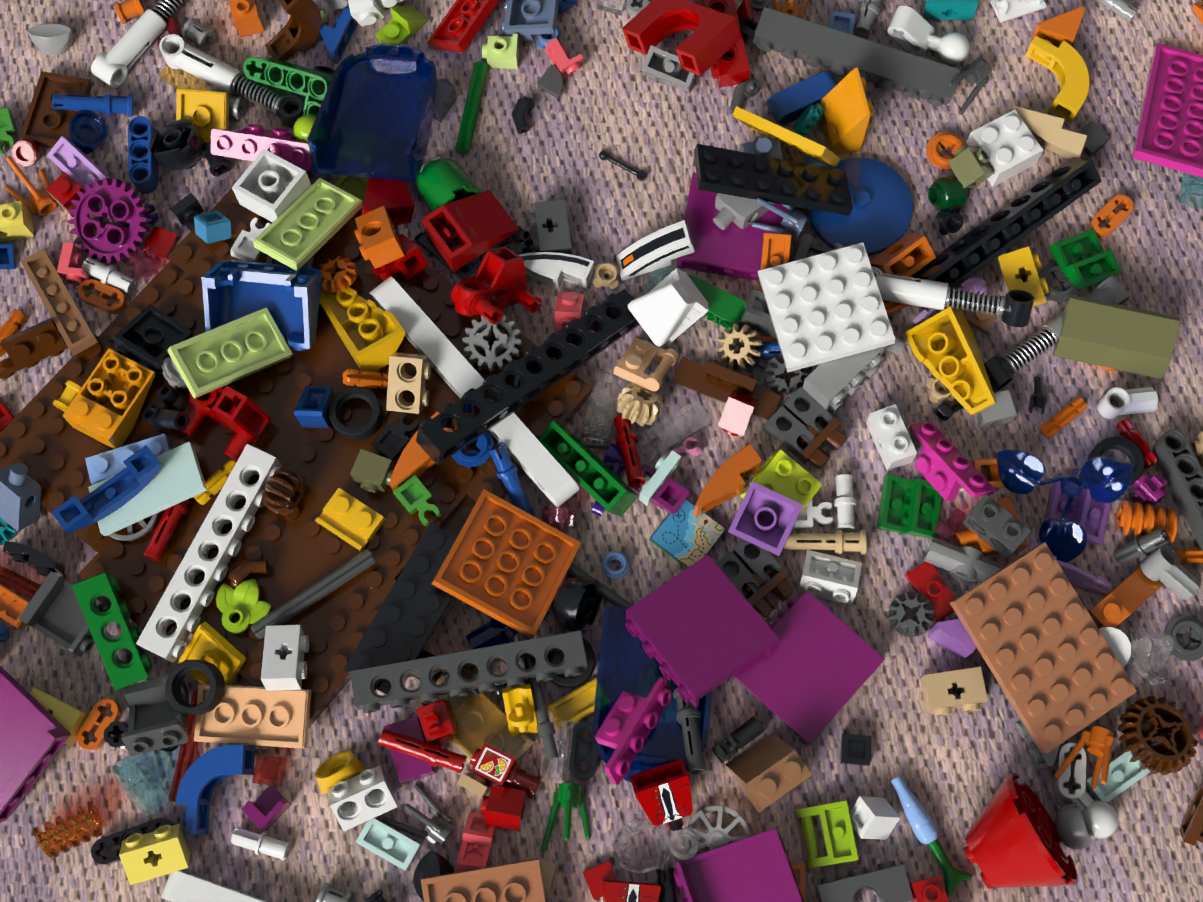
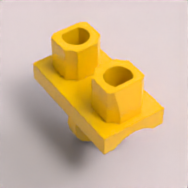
M524 684L502 689L510 738L522 733H538L531 685Z

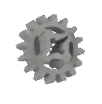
M505 315L497 324H491L483 316H481L482 321L479 323L473 319V329L466 328L465 332L468 337L462 338L463 345L467 346L464 348L465 355L470 356L469 361L471 364L478 361L479 370L488 366L489 372H493L494 366H498L503 371L504 363L508 364L511 362L512 356H520L517 349L522 347V341L518 339L521 337L520 330H514L516 327L515 322L507 323ZM499 329L504 330L507 334H502ZM494 335L496 341H494V344L492 345V350H490L489 344H491V340H493ZM476 349H478V351H483L486 354V357L479 354L476 351Z

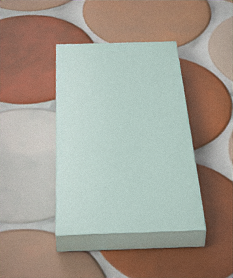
M190 441L156 456L162 467L147 486L121 508L97 521L100 533L103 536H108L207 491L194 446ZM112 477L88 487L89 492L91 493Z

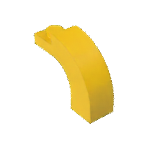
M1035 36L1025 56L1047 67L1056 75L1060 84V92L1049 111L1072 123L1089 91L1090 80L1087 66L1081 55L1064 40L1059 48H1057L1050 41Z

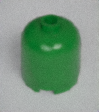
M439 158L427 162L417 179L418 191L432 212L445 204L481 193L479 187L464 169L450 158Z

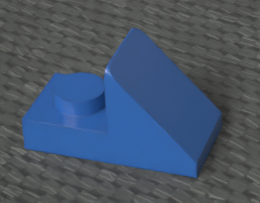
M344 8L341 16L336 18L334 28L321 24L319 32L335 64H339L358 24L351 16L350 9Z

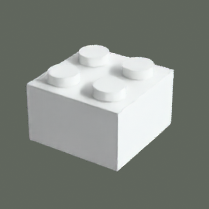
M1016 110L972 131L966 142L968 147H979L988 154L990 159L988 163L995 172V174L988 178L992 187L1036 165L1044 151Z
M263 149L233 185L232 189L241 206L273 223L311 186L305 170Z

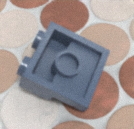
M505 0L506 17L502 20L503 34L513 37V34H518L519 41H533L536 34H555L559 0Z

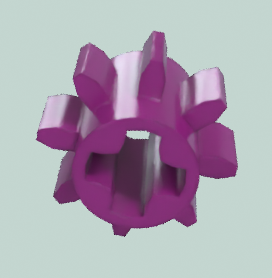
M1147 472L1132 485L1136 489L1132 496L1142 505L1148 502L1154 506L1168 494L1164 489L1168 482L1160 473L1152 476Z

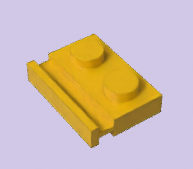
M338 488L315 521L360 552H363L364 547L371 541L385 521V518Z

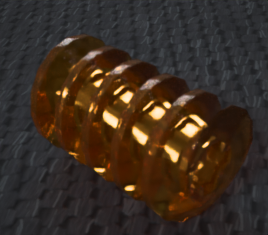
M91 801L87 802L88 811L81 805L77 806L78 816H75L70 810L67 811V821H64L60 816L55 817V827L50 821L45 822V832L39 826L33 829L38 845L48 857L54 859L59 856L60 852L66 853L70 851L71 847L76 848L81 845V842L86 843L90 841L92 836L97 838L102 835V819L98 809Z

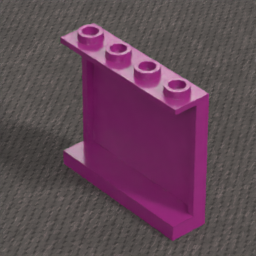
M693 172L684 220L689 228L695 252L677 258L676 268L759 281L758 271H760L763 233H779L754 228L751 224L745 229H741L733 222L725 230L720 229L713 221V218L720 212L715 207L718 193L698 190L696 173ZM775 204L776 207L787 212L788 209L782 204ZM771 210L754 221L784 228V226L780 225L783 217Z
M706 555L625 610V627L633 637H639L643 642L642 648L651 659L655 657L660 664L659 669L667 680L672 679L678 686L677 691L680 697L686 703L690 701L695 708L699 706V699L763 653L766 652L770 656L778 650L779 637L709 555Z
M808 591L802 596L797 593L787 604V607L790 608L784 616L778 614L768 625L779 637L778 650L770 656L766 652L731 676L732 679L735 678L797 734L800 737L799 740L806 747L885 660Z
M0 666V823L10 817L71 736V733L2 666Z
M778 827L675 863L677 869L673 870L678 887L683 886L687 897L683 899V902H804Z

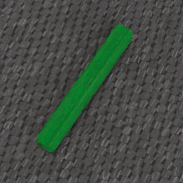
M476 61L474 63L455 146L458 154L467 155L470 152L488 72L486 62Z

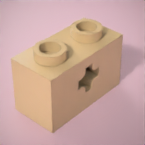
M981 667L926 674L920 678L926 713L935 712V716L952 714V709L962 707L963 712L977 711L981 709L980 705L988 701ZM952 686L955 691H960V695L956 699L954 695L948 694Z

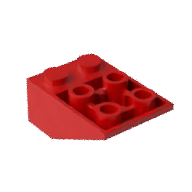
M490 190L445 204L421 219L425 234L453 272L519 231V228Z

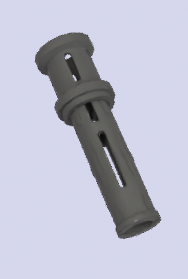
M677 689L673 691V698L677 700L678 707L676 720L682 725L688 768L687 773L690 776H699L706 773L699 729L702 713L690 701L686 703L680 697Z

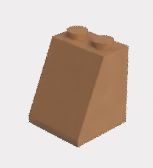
M771 733L726 764V767L758 814L812 776V773L796 750L774 733Z

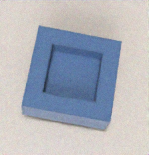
M830 11L828 27L853 35L856 14Z

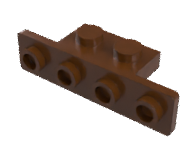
M52 318L1 340L2 346L9 355V358L0 362V378L7 379L14 375L16 371L24 367H34L40 360L49 356L56 357L68 348Z
M684 357L680 359L672 378L673 383L723 403H727L729 396L735 390L759 400L753 415L769 420L775 414L781 396L757 387V380L753 379L754 376L749 372L739 370L737 373L728 369L729 366L718 360H713V363L706 360L705 364L702 365Z

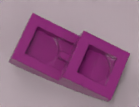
M647 464L642 467L644 477L649 476L652 478L656 471ZM668 477L652 497L651 503L675 515L691 492ZM631 488L640 495L641 491L638 488Z

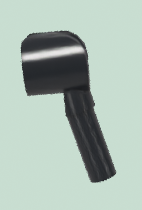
M749 17L740 26V31L744 33L742 35L744 43L749 36L754 37V30L758 26V23Z
M1035 377L1034 393L1030 397L1028 411L1032 413L1033 407L1037 406L1042 409L1041 414H1044L1047 399L1041 392V378Z
M944 401L937 407L934 413L942 421H946L964 407L960 403L951 407Z

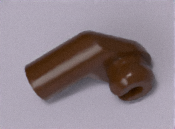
M268 559L243 560L230 571L228 577L231 580L230 585L236 588L239 584L246 581L245 578L250 574L268 573L269 561Z

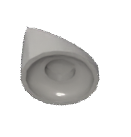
M62 22L43 23L26 30L37 48L42 53L50 56L65 53L74 41L70 25Z

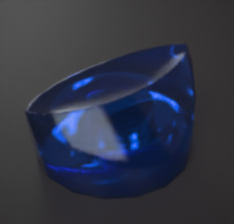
M92 111L77 112L69 121L70 140L87 155L105 141L108 135L107 124L100 115Z

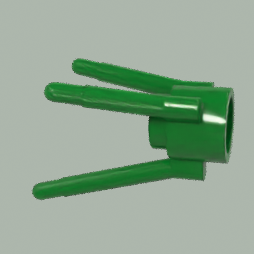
M560 783L558 792H554L553 806L541 847L542 852L547 850L559 804L561 809H565L564 840L569 841L571 814L572 810L578 809V804L585 838H591L585 804L586 794L581 793L582 785Z

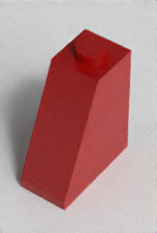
M397 159L372 161L361 215L384 206L394 225L411 223L415 204Z

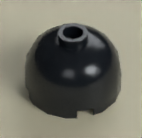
M178 120L165 126L167 131L161 135L159 132L154 134L149 143V149L156 160L168 169H190L196 165L203 153V138L195 124L193 125L189 120Z
M585 576L569 577L560 584L552 601V609L555 619L562 627L572 632L581 631V634H584L587 631L583 629L586 624L592 625L594 623L602 601V595L597 593V586L602 588V584L598 580Z

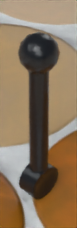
M605 150L599 153L601 160L612 162L636 175L640 181L646 179L647 173L644 170H635L611 157Z

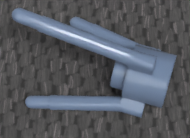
M757 198V203L783 217L780 225L784 226V228L752 222V227L779 234L799 236L808 218L802 215L803 211L794 206L783 205L788 209L785 212L771 203Z

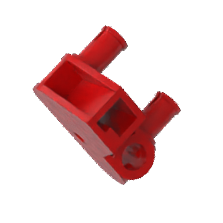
M506 246L488 250L475 276L459 281L451 292V300L455 303L454 308L458 313L466 316L481 315L491 324H497L503 318L500 315L504 314L501 308L519 303L531 313H535L541 307L539 303H542L540 297L527 290L524 259ZM493 296L499 297L500 301L497 303L492 300Z
M226 386L224 389L218 388L195 399L190 393V399L188 400L190 409L187 412L190 422L186 429L181 432L192 437L204 417L214 419L236 433L225 451H223V454L237 462L245 446L249 445L250 442L253 443L259 440V437L272 418L248 397ZM210 395L208 400L203 401L205 396Z

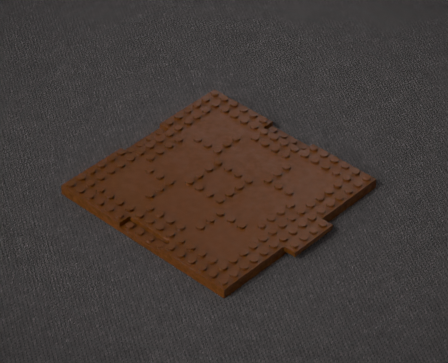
M305 170L311 185H313L318 179ZM232 188L210 211L218 210L230 220L231 238L207 244L196 235L194 227L167 256L170 261L99 336L94 334L98 343L73 356L0 433V470L15 463L25 464L28 467V475L41 487L40 504L51 514L53 510L74 495L81 500L90 493L88 487L92 486L85 458L113 450L111 447L73 428L63 417L65 412L52 404L53 401L59 399L67 387L65 384L67 380L82 387L108 348L115 351L113 336L150 304L193 331V337L206 332L201 277L221 261H243L231 256L230 249L242 230L251 231L250 222L252 219L258 218V229L264 228L267 222L272 223L241 206ZM358 211L314 254L313 268L320 270L319 264H327L328 258L335 260L338 256L342 259L349 257L355 263L358 270L356 280L349 287L357 291V294L362 298L370 299L374 302L369 292L380 285L383 280L381 276H376L372 269L373 264L370 260L365 261L360 252L359 246L361 245L354 233V230L358 229L355 218L361 216L362 213ZM262 253L258 262L266 263L267 254ZM429 266L425 267L408 281L396 273L392 278L396 280L470 363V356H466L464 348L467 346L463 345L462 338L468 337L465 332L466 328L473 329V319L478 323L482 321L481 315L466 316L458 313L454 308L455 303L451 300V292L454 285ZM336 270L335 274H331L332 277L334 278L336 273L340 272V270ZM320 304L316 340L311 349L305 351L295 350L294 347L288 344V338L283 337L292 352L290 358L220 387L224 389L228 386L245 395L272 418L259 437V440L253 443L250 442L249 445L276 457L282 464L281 467L284 466L298 471V473L306 478V489L303 493L304 497L301 498L294 512L286 516L272 512L265 505L258 508L254 515L255 522L249 532H245L241 539L242 545L238 554L235 557L232 556L227 565L228 571L225 578L221 582L218 581L213 590L214 597L209 606L204 607L199 616V625L206 621L246 657L238 673L253 686L265 687L261 681L265 637L262 639L257 638L251 629L252 624L241 633L229 632L222 624L223 613L216 605L217 592L221 585L227 584L232 587L230 585L231 580L228 578L230 571L243 560L268 559V573L250 574L245 579L256 580L259 587V601L271 604L269 612L271 613L361 553L315 521L338 488L385 518V521L371 541L364 547V550L369 549L375 557V564L283 624L301 625L304 634L309 637V651L304 653V662L307 664V677L302 679L301 689L311 690L309 728L350 681L351 675L343 669L428 528L420 521L418 510L412 515L406 510L394 495L391 486L388 485L385 492L379 490L376 493L369 492L361 488V484L355 482L350 475L360 449L387 458L371 444L388 423L396 427L398 417L402 413L386 411L387 389H380L378 386L377 388H368L376 395L383 408V421L378 431L365 440L353 441L344 438L336 431L331 420L330 428L302 427L295 417L294 410L306 386L333 387L334 397L338 391L349 386L343 383V372L347 369H354L359 373L361 370ZM499 329L502 334H507L504 330ZM522 334L518 338L522 341V347L517 348L520 356H512V360L518 361L524 357L531 347H538ZM494 335L493 340H491V344H489L490 350H492V345L494 344V341H496ZM404 336L396 352L421 355ZM476 349V351L479 354L486 357V354L483 351H478V349ZM478 361L471 364L484 380L492 374L498 375L502 372L498 366H494L493 372H489L488 366L479 370ZM406 363L404 367L405 372L410 376H416V367L411 363ZM389 365L376 372L381 373V375L382 373H388ZM432 367L430 379H426L425 390H429L428 406H424V410L419 414L408 413L409 417L405 420V425H411L415 420L421 423L426 418L432 417L437 411L440 413L447 404L451 402L455 404L461 400ZM162 373L158 377H154L135 426L121 447L161 434L168 436L171 450L190 441L194 446L204 481H206L219 468L222 470L224 468L223 465L230 460L223 454V451H225L236 433L234 430L210 417L203 418L192 437L180 430L168 428L156 430L143 421L142 413L151 404L152 400L157 399L159 388L162 385L168 389L172 387ZM570 373L515 411L514 414L538 439L552 421L566 426L593 394L592 387L574 373ZM508 385L511 388H516L514 385ZM188 387L184 389L175 388L180 392V395L170 408L187 413L190 409L188 406L190 391ZM408 390L403 391L404 400L408 403H414V394ZM210 395L205 396L203 401L208 400ZM353 399L347 402L340 411L342 422L350 428H358L365 425L372 416V407L364 399ZM465 413L469 417H475L471 413ZM416 432L408 434L407 437L411 439ZM490 433L493 439V445L495 446L497 453L500 454L499 448L497 446V443L499 442ZM477 440L466 446V454L471 450L479 452L476 446ZM451 456L441 464L433 465L418 477L433 497L428 504L437 506L441 513V516L438 518L434 512H428L425 518L429 524L433 523L457 537L483 489L501 499L507 496L508 493L502 479L496 475L497 467L491 456L490 460L484 462L481 467L475 466L470 469L459 465ZM510 456L512 463H515L518 468L516 473L519 479H521L525 472ZM399 457L393 463L395 466L399 460ZM253 475L250 477L248 485L257 483L260 476ZM220 491L215 495L211 494L209 496L211 499L204 505L199 504L194 497L190 498L186 506L187 513L181 516L160 562L144 556L143 553L146 551L165 510L161 511L152 530L134 541H121L110 536H103L100 533L98 522L73 531L97 552L79 575L85 579L105 570L109 571L110 576L115 574L121 588L117 593L121 602L125 600L131 612L129 618L144 630ZM246 499L238 500L235 504V509L243 508L246 504ZM152 516L143 519V521L148 524ZM138 522L133 524V534L143 529ZM232 523L224 525L221 534L229 533L232 529ZM127 527L119 530L116 534L127 535ZM211 549L208 553V559L215 558L218 555L219 549ZM205 573L197 574L194 578V584H200L205 578ZM185 598L181 602V610L189 607L191 598ZM240 614L232 616V623H237L240 620ZM172 623L167 627V636L177 629L176 623Z

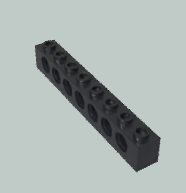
M1072 157L936 255L934 260L913 274V278L949 283L948 286H950L951 290L954 287L956 288L1102 182L1093 160L1090 158Z

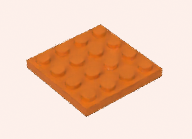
M483 489L435 576L432 585L533 639L581 542Z

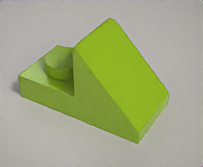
M412 5L391 7L392 19L375 34L376 39L393 54L429 21Z

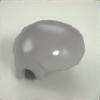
M1078 804L1063 805L1055 817V830L1059 839L1072 849L1092 847L1081 809L1075 807Z

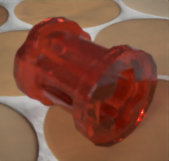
M517 763L505 787L526 791L527 798L532 799L543 776H535L521 769V765Z

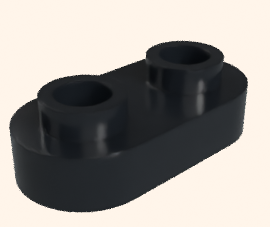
M588 721L576 724L571 732L568 767L572 776L578 780L592 778L598 767L599 744L595 739L598 728ZM589 732L591 734L590 741L583 742L580 739L581 734ZM580 761L588 762L589 767L586 771L578 769Z

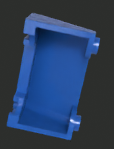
M225 260L217 263L201 277L206 332L267 307L282 336L288 338V344L294 347L295 350L305 351L311 349L315 344L322 276L319 269L301 267L298 271H295L286 265Z

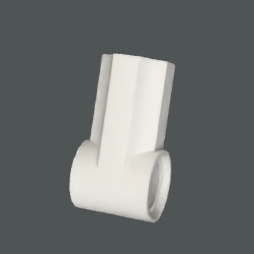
M1115 387L1110 389L1099 400L1097 409L1103 417L1114 419L1119 415L1155 412L1158 409L1159 399L1157 391L1153 387L1127 390ZM1109 399L1115 401L1118 407H1114Z

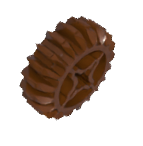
M1155 696L1140 698L1134 704L1129 705L1125 713L1119 718L1122 723L1117 728V730L1123 733L1118 741L1126 744L1122 752L1130 751L1133 755L1130 762L1139 760V770L1148 768L1150 774H1157L1159 772L1161 775L1176 773L1182 770V767L1189 765L1191 762L1190 758L1194 757L1197 753L1193 747L1197 746L1199 741L1192 736L1198 730L1190 727L1189 724H1191L1193 719H1186L1184 717L1185 709H1176V701H1171L1167 704L1165 697L1156 699ZM1160 733H1163V734H1164V735H1162V736H1160V737H1159V736H1156V737H1154V738L1152 737L1154 734H1156V735H1158V734H1160Z

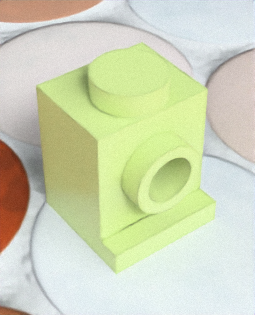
M513 34V37L488 36L487 43L482 44V58L487 60L488 68L518 69V34Z

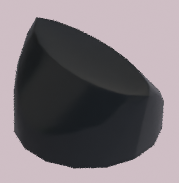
M434 851L427 853L419 861L414 871L413 883L416 893L421 900L424 901L421 878L454 873L455 870L451 863Z

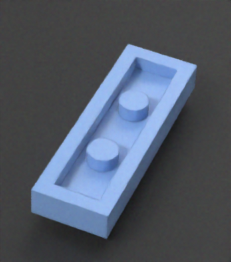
M161 434L85 458L91 484L94 485L121 472L127 467L123 461L146 445L155 457L171 450L168 436Z

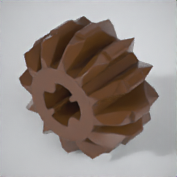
M283 466L275 470L274 475L269 477V482L265 485L266 489L262 494L263 505L278 515L286 516L294 512L295 507L299 505L301 498L304 497L306 478L292 468Z

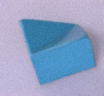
M218 210L194 216L195 233L207 244L231 238V222Z

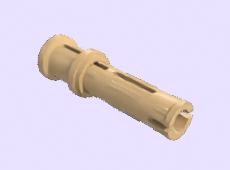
M837 529V531H834V534L791 533L783 550H834L837 554L860 552L861 555H866V530L843 532L842 529ZM797 541H821V543H797ZM845 541H858V543H845Z

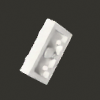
M807 550L798 592L804 594L808 591L814 597L852 605L858 590L862 563Z

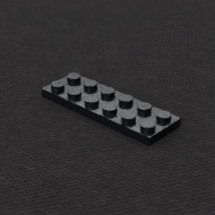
M697 144L694 149L698 190L755 200L761 198L767 202L849 216L853 209L847 175L844 170Z
M430 523L343 669L345 672L350 674V671L411 661L419 657L454 597L432 585V582L457 538L456 536ZM384 681L379 683L376 689L384 694H388L391 690V684Z

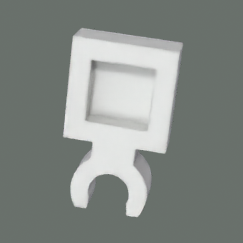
M258 218L252 219L250 222L251 231H241L230 249L231 256L243 261L258 262L263 252L254 248L253 241L270 223L267 222L264 228L258 229Z
M811 499L799 515L794 528H812L813 520H817L822 525L831 524L833 521L832 517H824L821 511L824 509L830 510L832 503L822 502L818 506H813Z

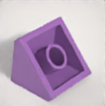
M752 481L728 533L780 556L792 533L803 504Z
M960 619L937 622L927 632L931 640L961 660H964L976 649L974 642Z

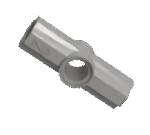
M934 537L930 539L923 559L925 562L951 571L952 576L965 582L976 581L980 583L1006 566L983 557L984 554L975 548L967 546L957 547Z

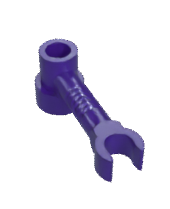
M611 443L603 462L611 466V470L620 477L622 470H625L621 449ZM595 501L591 513L601 517L605 508Z

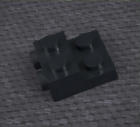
M150 304L113 336L115 352L156 373L155 377H158L163 373L161 366L164 360L171 357L167 351L169 347L192 338L193 331Z

